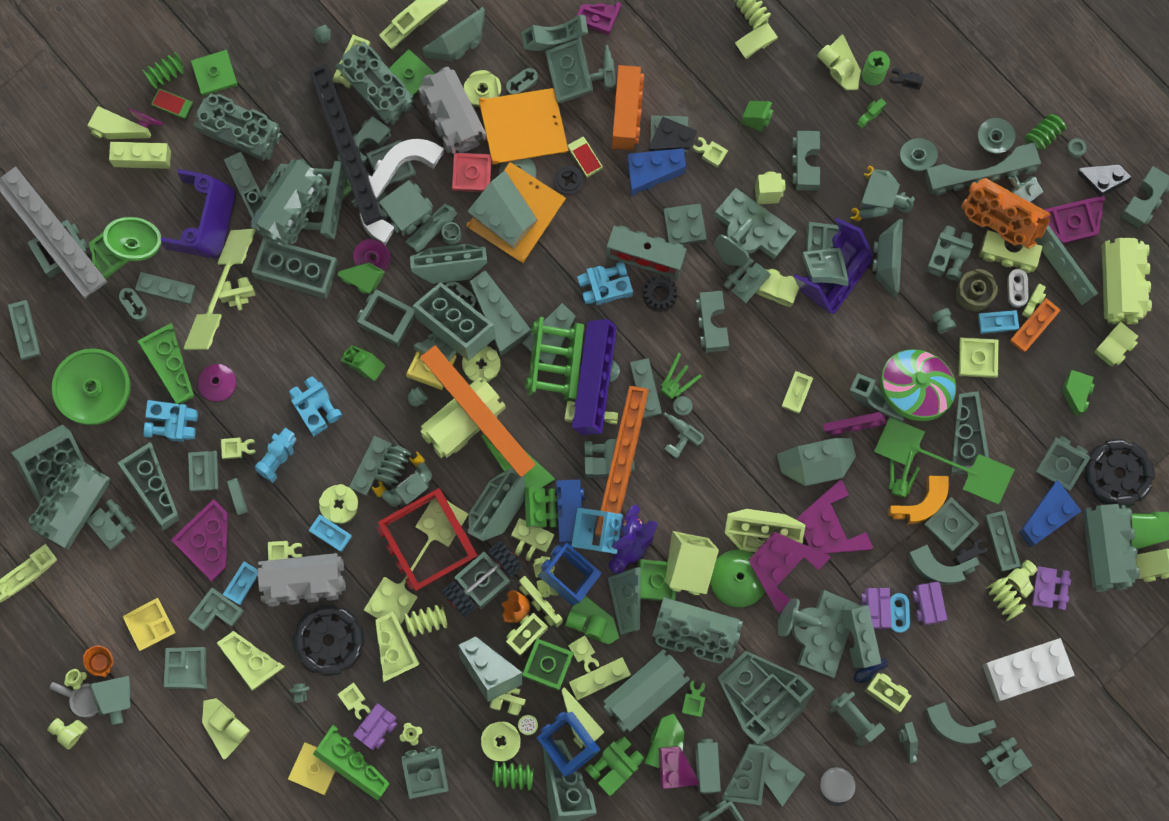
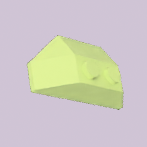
M744 509L727 515L725 534L729 536L740 550L756 552L774 531L803 543L805 524L786 514Z

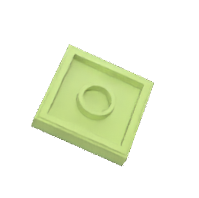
M960 337L958 376L997 378L998 340Z

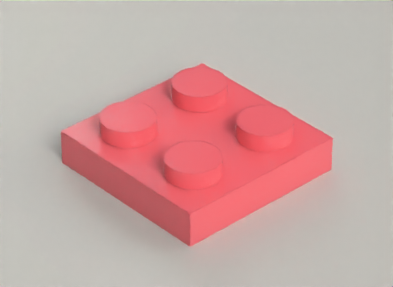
M455 153L452 191L483 192L491 182L492 160L490 154Z

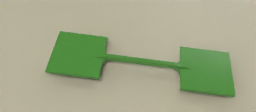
M889 417L874 450L875 453L903 465H906L910 451L913 452L912 460L917 453L933 457L968 473L963 490L998 505L1000 504L1015 471L1014 468L978 454L971 468H965L922 450L920 442L925 431Z

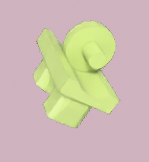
M247 277L238 279L239 288L232 289L230 282H224L219 299H221L222 303L229 302L230 307L237 306L238 310H243L242 304L249 303L247 297L256 296L254 288Z
M515 688L507 692V694L491 700L490 708L500 711L502 702L506 701L510 703L507 713L518 716L526 701L511 695L512 693L519 695L521 689Z

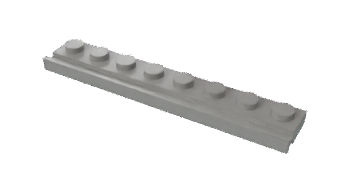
M15 166L0 179V192L82 296L86 299L89 294L94 293L106 284L107 281L17 167Z

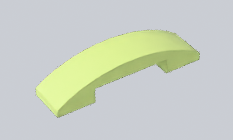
M46 544L32 553L29 559L0 579V603L25 588L57 561V558Z

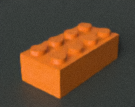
M618 65L612 149L634 151L635 144H639L644 74L641 73V67Z

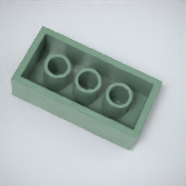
M263 237L252 274L255 279L327 299L338 262L335 257L290 244H283L282 247H279L278 244L272 242V239Z
M441 282L413 305L415 318L468 361L496 338L494 324Z

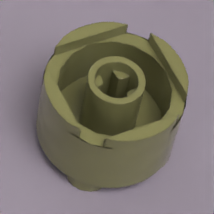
M974 269L964 274L956 287V301L969 311L981 312L986 309L994 300L998 291L993 275L983 269Z

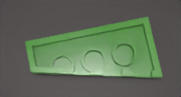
M172 323L138 340L139 346L175 404L180 405L193 398L194 394Z
M483 434L481 436L502 470L506 472L507 469L512 468ZM528 454L536 465L525 474V488H544L554 482L555 478Z
M332 725L313 755L378 801L388 787V781L372 765H368L363 759L364 756L359 751L356 753L349 745L351 742L346 737L342 738L337 732L338 729Z

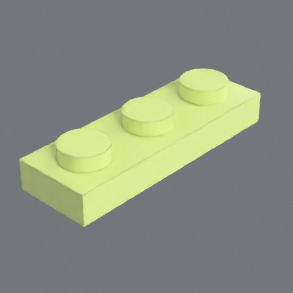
M623 657L570 681L569 684L578 701L631 676Z

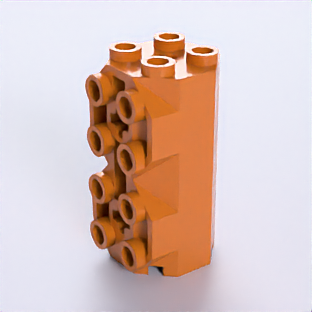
M986 178L979 180L978 183H972L969 188L970 194L961 206L969 220L981 227L988 226L1001 235L1002 239L1013 245L1021 244L1028 249L1035 247L1037 242L1034 240L1037 237L1041 239L1050 222V219L1047 218L1050 216V213Z

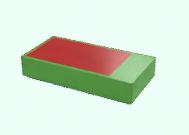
M159 88L151 105L156 109L187 120L194 103Z

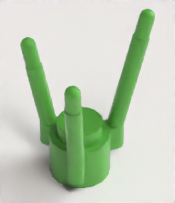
M680 353L677 354L665 381L661 384L662 389L660 391L670 399L678 398L682 392L702 377L699 374L679 389L678 381L688 369V366L685 365L674 380H670L681 356Z
M912 451L909 452L902 480L896 479V482H894V460L890 459L889 489L892 490L891 494L894 496L906 498L907 494H910L911 487L920 470L919 467H916L909 483L906 481L912 460Z

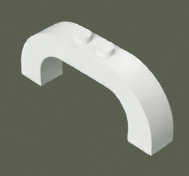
M410 139L395 145L382 161L379 160L374 167L376 171L373 176L369 175L377 201L403 163L416 160L434 169L443 155L444 148L424 139ZM360 213V219L367 234L372 239L379 240L386 245L394 232V226L383 219L366 226Z

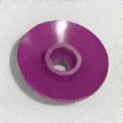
M131 108L128 109L138 119L137 124L143 127L164 125V123Z
M363 240L354 250L353 258L356 266L369 262L383 271H386L389 267L390 253L387 247L379 240ZM372 253L376 254V259L372 258Z
M213 364L206 367L198 378L200 393L204 398L213 402L226 400L233 394L236 388V377L233 371L222 364ZM215 378L219 379L218 384H213Z

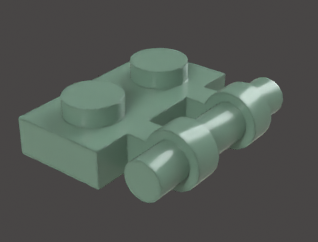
M750 257L745 266H739L733 274L727 277L728 280L724 283L728 290L735 285L731 291L745 303L771 276L758 263H755L750 268L754 262ZM746 272V275L739 281L738 279Z
M110 499L105 503L109 508L108 512L105 513L99 508L86 522L107 547L113 550L126 539L122 531L127 529L132 533L136 527L132 524V519L129 516L126 517L121 511L120 505L115 504ZM114 516L120 521V524L117 526L111 520Z
M1013 737L1007 741H1002L1000 746L994 750L990 749L985 753V756L980 758L983 765L989 762L993 765L987 772L998 788L1032 766L1022 749L1013 752L1012 747L1017 744ZM1005 752L1008 757L999 762L997 757Z

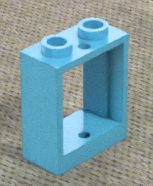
M577 508L571 547L617 554V549H613L612 545L619 540L623 514ZM596 516L604 517L599 546L592 545Z

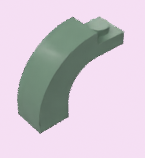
M578 15L558 26L542 27L532 25L522 31L521 34L525 50L546 51L577 39L581 40V37L588 33L585 15Z
M857 373L850 389L851 397L874 413L881 412L884 416L886 415L903 422L904 417L888 405L881 390L875 385L876 380Z
M928 545L916 549L907 555L912 567L920 576L932 583L940 582V585H954L965 580L963 573L965 576L976 571L975 567L979 565L975 557L957 566H944L935 560Z
M945 702L924 710L932 729L943 739L956 744L980 742L978 733L982 737L991 734V729L996 727L994 720L973 727L961 726L952 719Z

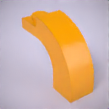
M929 476L926 479V496L923 502L915 506H890L888 508V517H893L894 520H904L907 517V525L917 524L932 517L946 500L949 476Z

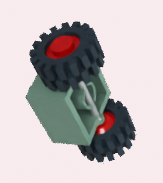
M501 541L488 550L495 563L483 552L454 577L456 582L452 581L442 590L450 604L464 618L477 608L475 604L482 609L510 585V580L500 569L509 577H512L523 568L518 559Z

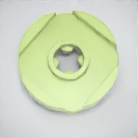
M479 70L473 72L465 81L464 90L472 106L480 108V98L500 97L501 83L489 71ZM481 85H484V88H488L485 93L478 91Z
M485 346L469 361L463 357L462 367L465 375L472 382L481 377L483 381L488 383L499 374L501 363L497 351L489 346ZM480 360H484V363H487V366H483L482 369H479V366L476 365V363L480 362Z
M339 484L327 488L319 499L322 515L332 523L345 524L356 516L358 498L355 492L345 485ZM336 500L344 501L342 509L334 508Z
M508 722L492 723L482 733L481 746L487 757L494 761L505 762L512 759L520 749V735L517 729ZM504 736L506 745L496 746V738Z

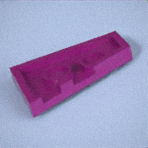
M876 412L823 425L827 434L837 436L846 431L856 432L861 429L885 426L887 418L881 412Z

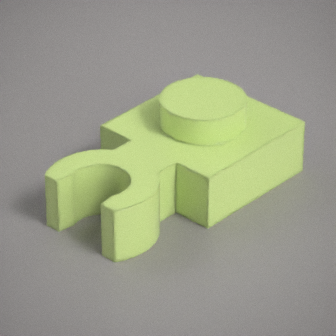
M699 137L698 142L702 144V147L694 145L693 151L704 153L702 159L718 168L728 150L713 141L708 145L704 138Z
M1038 284L1022 313L1023 316L1029 318L1036 304L1042 303L1046 296L1043 293L1046 288L1045 286Z
M241 438L221 439L222 459L243 458L242 452H246L249 455L256 454L255 450L248 449L250 444H255V440L248 439L242 443Z
M288 541L268 542V561L287 559L289 556L294 558L302 557V554H295V549L302 548V544L295 543L289 547Z
M586 636L568 645L571 652H574L577 662H585L584 669L587 673L590 672L588 668L589 663H594L597 668L599 667V662L591 657L595 651Z
M352 683L338 694L349 711L355 708V715L359 720L362 719L359 714L362 709H365L368 714L371 712L366 705H362L361 702L366 699L355 683Z

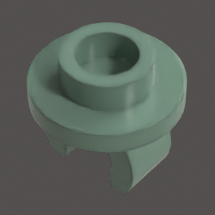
M913 196L911 199L907 197L904 208L896 206V208L901 212H910L915 198Z
M305 683L293 684V688L289 689V691L294 693L295 703L307 700L305 691L309 690V686H305Z

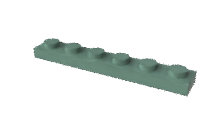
M1048 225L1041 239L1037 237L1034 241L1037 242V245L1043 246L1042 252L1079 303L1084 305L1095 297L1098 292Z

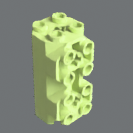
M1117 238L1115 243L1110 244V240L1102 244L1104 318L1107 319L1108 324H1118L1119 322H1127L1130 325L1138 324V320L1143 319L1147 311H1151L1152 302L1149 300L1151 283L1145 280V274L1150 273V263H1147L1149 245H1145L1143 241L1138 243L1136 238Z
M481 377L469 385L497 418V415L505 409L503 401L501 403L497 401L500 398L498 394ZM453 399L421 426L422 430L420 432L428 444L432 442L435 448L434 451L440 458L444 456L448 458L452 453H457L468 443V440L480 429L456 400Z

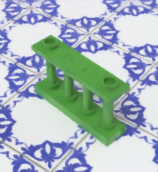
M539 317L533 322L531 333H534L529 378L527 377L525 382L527 395L531 396L536 392V389L562 393L566 402L574 401L577 396L584 324L576 323L567 330L544 326V317ZM542 333L568 337L570 346L563 348L541 344ZM540 351L564 355L568 358V365L563 367L540 363ZM538 370L564 374L566 383L558 385L537 381Z

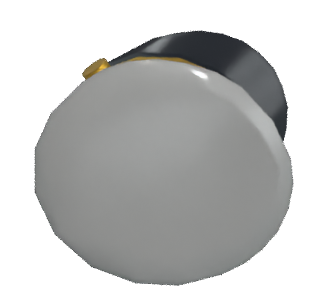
M834 767L828 769L823 774L820 787L825 800L829 804L841 806L853 796L855 781L850 772L844 768Z

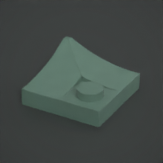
M840 248L803 252L802 258L811 282L835 283L848 286L847 271Z
M166 648L164 688L207 690L206 648Z

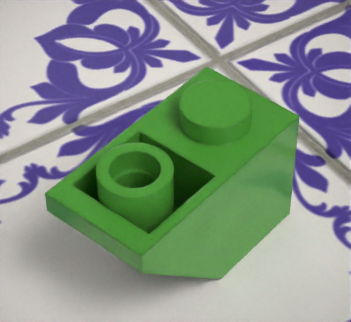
M749 101L741 124L762 132L763 127H768L773 110L770 108L772 102Z
M368 262L339 271L337 275L342 278L343 282L357 286L360 292L370 294L377 289L385 271Z
M352 345L345 351L344 356L340 360L362 376L376 381L386 366L372 353Z
M1071 370L1066 376L1062 393L1074 415L1079 417L1083 412L1087 411L1089 405L1087 397L1088 394L1091 395L1093 392L1094 384L1092 381L1094 377Z

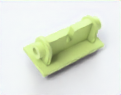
M541 556V558L534 560L533 567L536 578L539 577L538 574L542 570L540 566L545 560H550V557ZM553 566L552 569L550 570V572H551L553 575H554V572H553V571H554V569H555L554 566ZM537 581L538 590L542 598L549 597V595H558L545 581Z

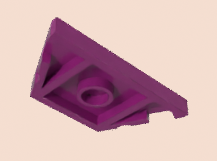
M1105 195L1044 209L1050 213V216L1047 217L1050 219L1048 225L1062 244L1096 237L1099 234Z

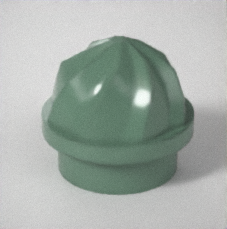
M326 25L312 30L314 33L313 38L321 44H326L331 38V30Z
M420 387L412 389L408 394L409 404L415 407L424 405L428 399Z

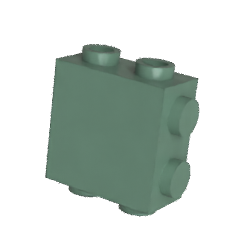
M410 180L379 201L383 217L385 219L388 217L392 222L391 225L394 226V231L396 233L400 232L402 236L413 233L417 228L416 226L420 223L428 222L432 217L431 215H433L432 203L427 197L425 199L420 194L422 191L416 183L412 184Z

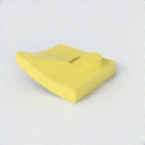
M158 598L123 616L139 651L176 633Z

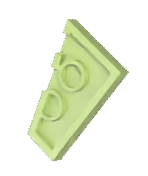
M234 631L217 642V645L252 691L284 668L282 664L273 660L265 652L260 651Z

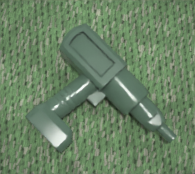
M605 45L603 68L599 69L598 73L590 74L591 81L604 79L605 90L613 91L616 89L614 61L608 45Z
M666 412L663 414L674 425V428L680 432L677 436L680 440L676 447L670 444L664 448L668 454L677 460L688 440L696 447L702 444L704 440L703 434L683 420H678L672 415L669 416Z

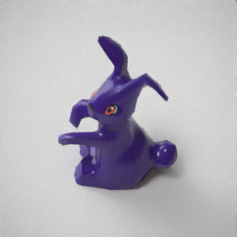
M633 505L627 511L621 523L619 540L612 545L613 549H617V554L612 553L613 558L609 562L608 567L615 574L624 572L628 564H634L639 559H642L653 541V535L658 524L652 520L643 524V521L636 516L640 512L638 505Z

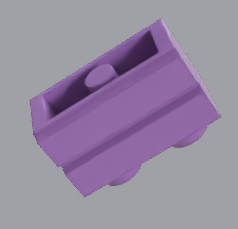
M940 582L916 585L914 587L915 591H912V598L914 603L917 602L918 610H916L917 621H921L922 626L947 621Z
M890 588L865 589L864 594H861V605L869 606L874 630L890 629L892 627Z
M377 703L353 736L370 749L374 750L375 747L379 749L385 741L383 737L387 731L391 733L397 726L395 722L397 718Z

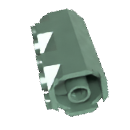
M364 41L361 42V45H354L341 57V65L339 62L336 64L337 70L385 124L390 123L394 125L400 119L399 116L402 113H408L414 107L412 104L414 97L406 89L404 83L381 61L380 56Z
M210 93L208 97L203 99L196 113V117L199 120L198 122L194 121L193 125L196 131L261 161L271 159L275 144L280 142L282 134L279 133V125L269 120L267 115L254 109L247 110L235 105L232 99L221 94L213 95Z
M292 159L252 219L251 227L257 230V233L262 237L267 238L268 236L279 247H282L283 244H294L299 232L308 223L306 213L309 211L315 212L320 200L329 191V187L326 186V179L321 174L316 176L314 169L305 163Z
M78 459L71 464L68 462L63 464L61 472L50 485L53 495L50 497L44 496L40 500L39 507L35 513L29 518L32 530L69 550L110 484L109 477L97 472L95 468Z
M1119 504L1096 506L1095 511H1091V507L1084 509L1082 512L1092 588H1096V592H1105L1114 587L1116 591L1132 587L1136 578H1140V570L1138 566L1136 567L1137 549L1130 545V540L1135 537L1134 529L1131 528L1130 520H1132L1131 509H1126L1125 505L1119 506Z
M663 597L652 637H655L657 645L679 652L685 651L687 647L693 648L695 656L714 663H721L726 658L733 659L734 647L738 644L743 621Z
M664 649L603 701L605 704L603 706L604 711L610 717L614 716L618 720L616 725L622 732L627 730L630 733L690 680L688 676L686 678L683 677L685 671L670 654L667 657L665 656L667 651Z

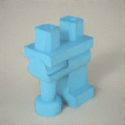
M623 261L617 262L616 267L605 269L601 266L586 269L587 273L577 276L580 288L588 285L591 287V291L582 293L585 304L596 303L597 306L616 299L633 297L632 286L629 277L626 276L627 271ZM617 274H619V276L622 277L610 281L609 277H612Z
M311 376L304 382L308 390L302 393L297 386L291 389L289 393L293 405L314 437L328 428L326 422L317 411L319 408L322 407L327 412L326 419L329 423H334L340 419L342 413L339 409L333 408L330 397L322 383H318Z
M147 401L146 419L153 422L164 421L165 426H154L152 422H145L144 437L151 438L153 434L166 436L170 441L178 442L195 439L196 429L186 427L187 421L197 422V410L188 408L184 404Z
M284 428L280 435L274 433L272 436L273 441L271 444H268V452L261 462L259 461L254 467L259 475L271 483H274L277 478L274 472L279 465L287 460L288 454L291 456L294 453L292 446L297 439L294 437L295 434Z

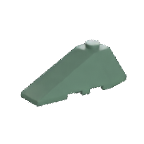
M563 740L554 741L568 762H570L573 758ZM543 747L548 808L551 821H580L596 815L593 794L590 789H587L582 780V774L575 771L572 775L564 776Z

